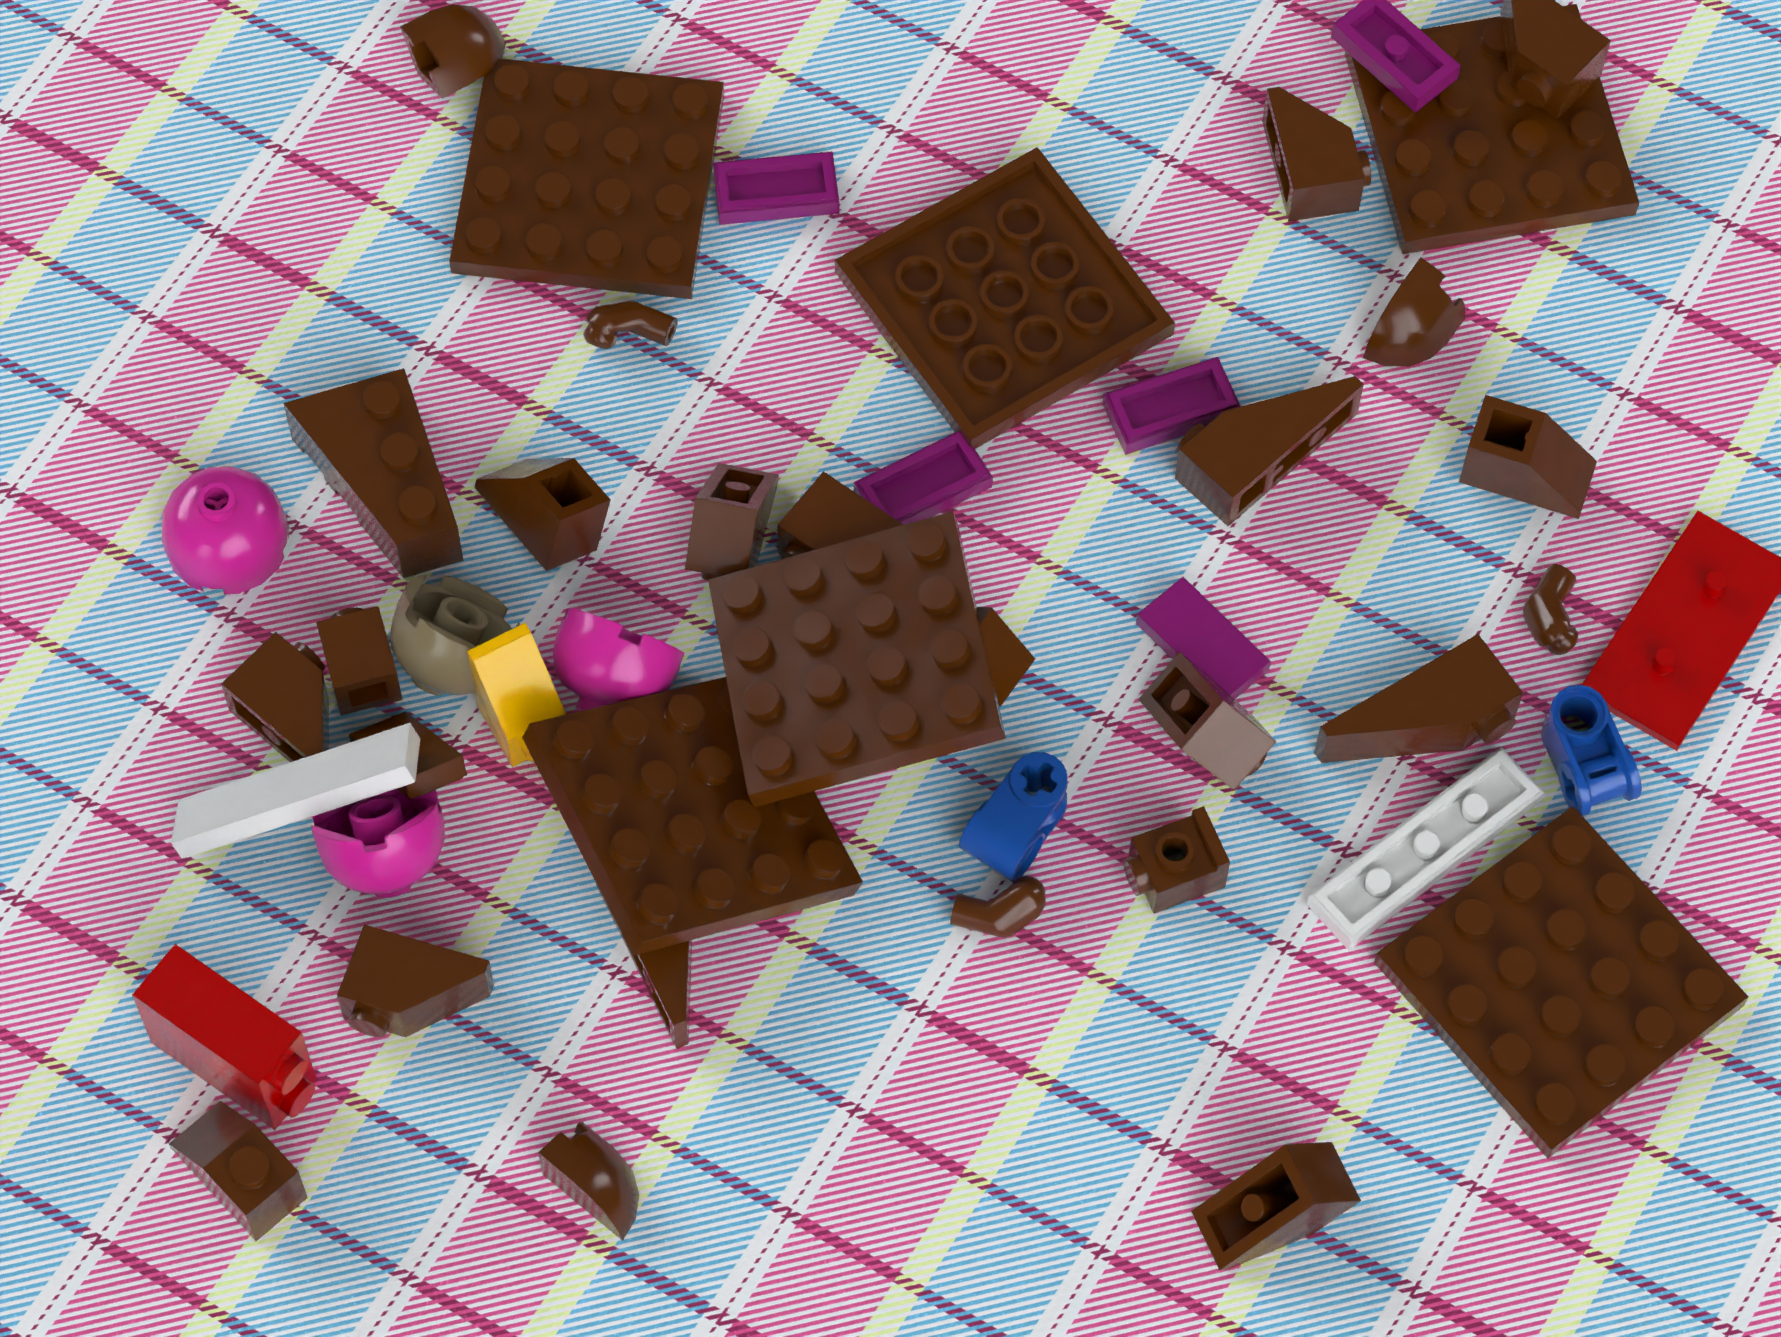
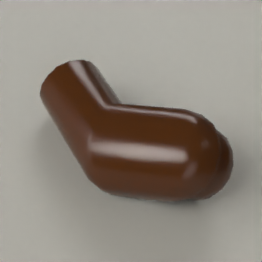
M635 301L596 306L586 317L589 324L583 335L587 343L603 349L612 348L616 344L618 332H631L661 345L668 346L676 332L678 319Z
M1559 564L1549 565L1523 607V617L1534 640L1539 646H1546L1549 652L1554 655L1568 653L1578 641V631L1573 625H1570V618L1562 605L1577 580L1569 569Z
M1022 876L1013 881L1012 885L991 901L958 893L954 902L950 925L1002 938L1011 937L1040 916L1046 905L1045 888L1037 878Z

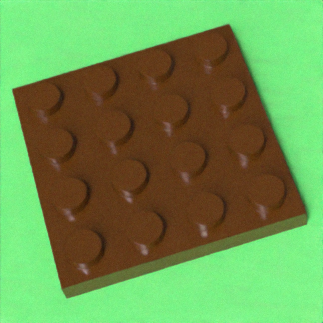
M1577 4L1563 6L1581 19ZM1501 16L1420 29L1459 63L1461 67L1458 79L1416 113L1345 50L1346 61L1402 254L1636 215L1640 202L1600 76L1558 119L1543 108L1530 105L1520 96L1518 90L1510 85Z
M499 58L496 66L484 75L449 260L451 274L692 299L724 101V82Z
M1038 147L835 259L836 275L953 431L960 432L969 446H973L975 449L1174 335L1175 322Z
M953 511L708 580L747 793L754 807L1006 739L960 530Z
M726 677L529 724L522 736L633 956L851 897L856 894L863 883L815 791L758 807L753 806L747 793Z
M1573 806L1377 952L1374 961L1375 965L1547 1159L1744 1007L1749 997Z

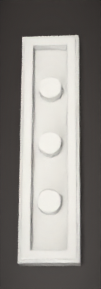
M407 723L179 799L171 844L182 859L412 784L416 781L420 737L411 723Z
M1500 747L1311 892L1307 897L1306 905L1350 951L1542 801L1545 792Z

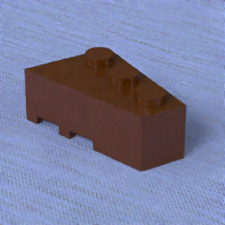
M404 368L283 403L292 440L303 453H307L323 473L325 481L335 494H340L356 514L359 524L403 578L464 561L458 526Z

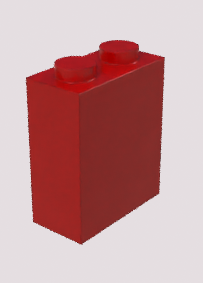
M174 944L132 994L152 1044L273 1130L277 1129L287 1115L291 1118L297 1116L311 1100L315 1091L313 1083L317 1079L302 1032L177 944Z

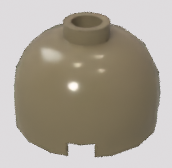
M427 575L415 577L407 583L397 603L392 619L390 632L391 646L402 668L411 676L414 684L429 694L465 695L475 693L476 685L471 673L467 651L512 629L504 620L508 608L499 599L482 588L461 579L444 576L440 585H422Z

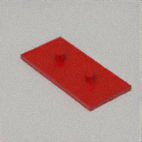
M1697 511L1581 685L1591 687L1599 692L1607 702L1608 709L1612 714L1678 751L1781 593V557L1704 513Z

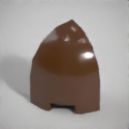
M451 4L431 10L400 26L418 76L442 99L489 73L504 54L506 43L499 28L490 16L474 6Z
M1420 257L1378 320L1368 341L1363 356L1364 359L1383 366L1409 367L1431 359L1447 345L1466 318L1465 304L1462 298L1452 302L1449 295L1439 286L1445 278V275L1440 270Z
M579 1122L574 1131L576 1134L571 1139L560 1132L538 1152L542 1174L623 1241L636 1220L639 1191L633 1170L611 1144L584 1122Z

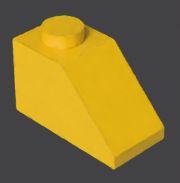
M523 623L467 651L471 673L476 685L475 698L477 707L512 767L526 760L534 762L522 739L530 723L566 715L532 633L526 623Z

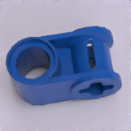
M1583 685L1568 686L1559 691L1553 699L1543 722L1541 738L1558 775L1561 791L1568 807L1573 806L1581 816H1585L1590 813L1592 806L1622 796L1628 801L1639 798L1642 787L1637 765L1631 752L1624 745L1608 709L1607 702L1602 695L1593 688ZM1561 717H1578L1584 721L1588 730L1581 732L1571 730L1565 726Z
M1032 752L1022 756L1014 764L992 796L974 813L959 840V848L1011 882L1022 877L1035 860L1042 844L1063 818L1067 810L1066 790L1068 774L1063 763L1055 756L1045 752ZM1045 786L1050 788V793L1046 790H1042V787ZM1027 789L1036 792L1034 796L1027 794Z

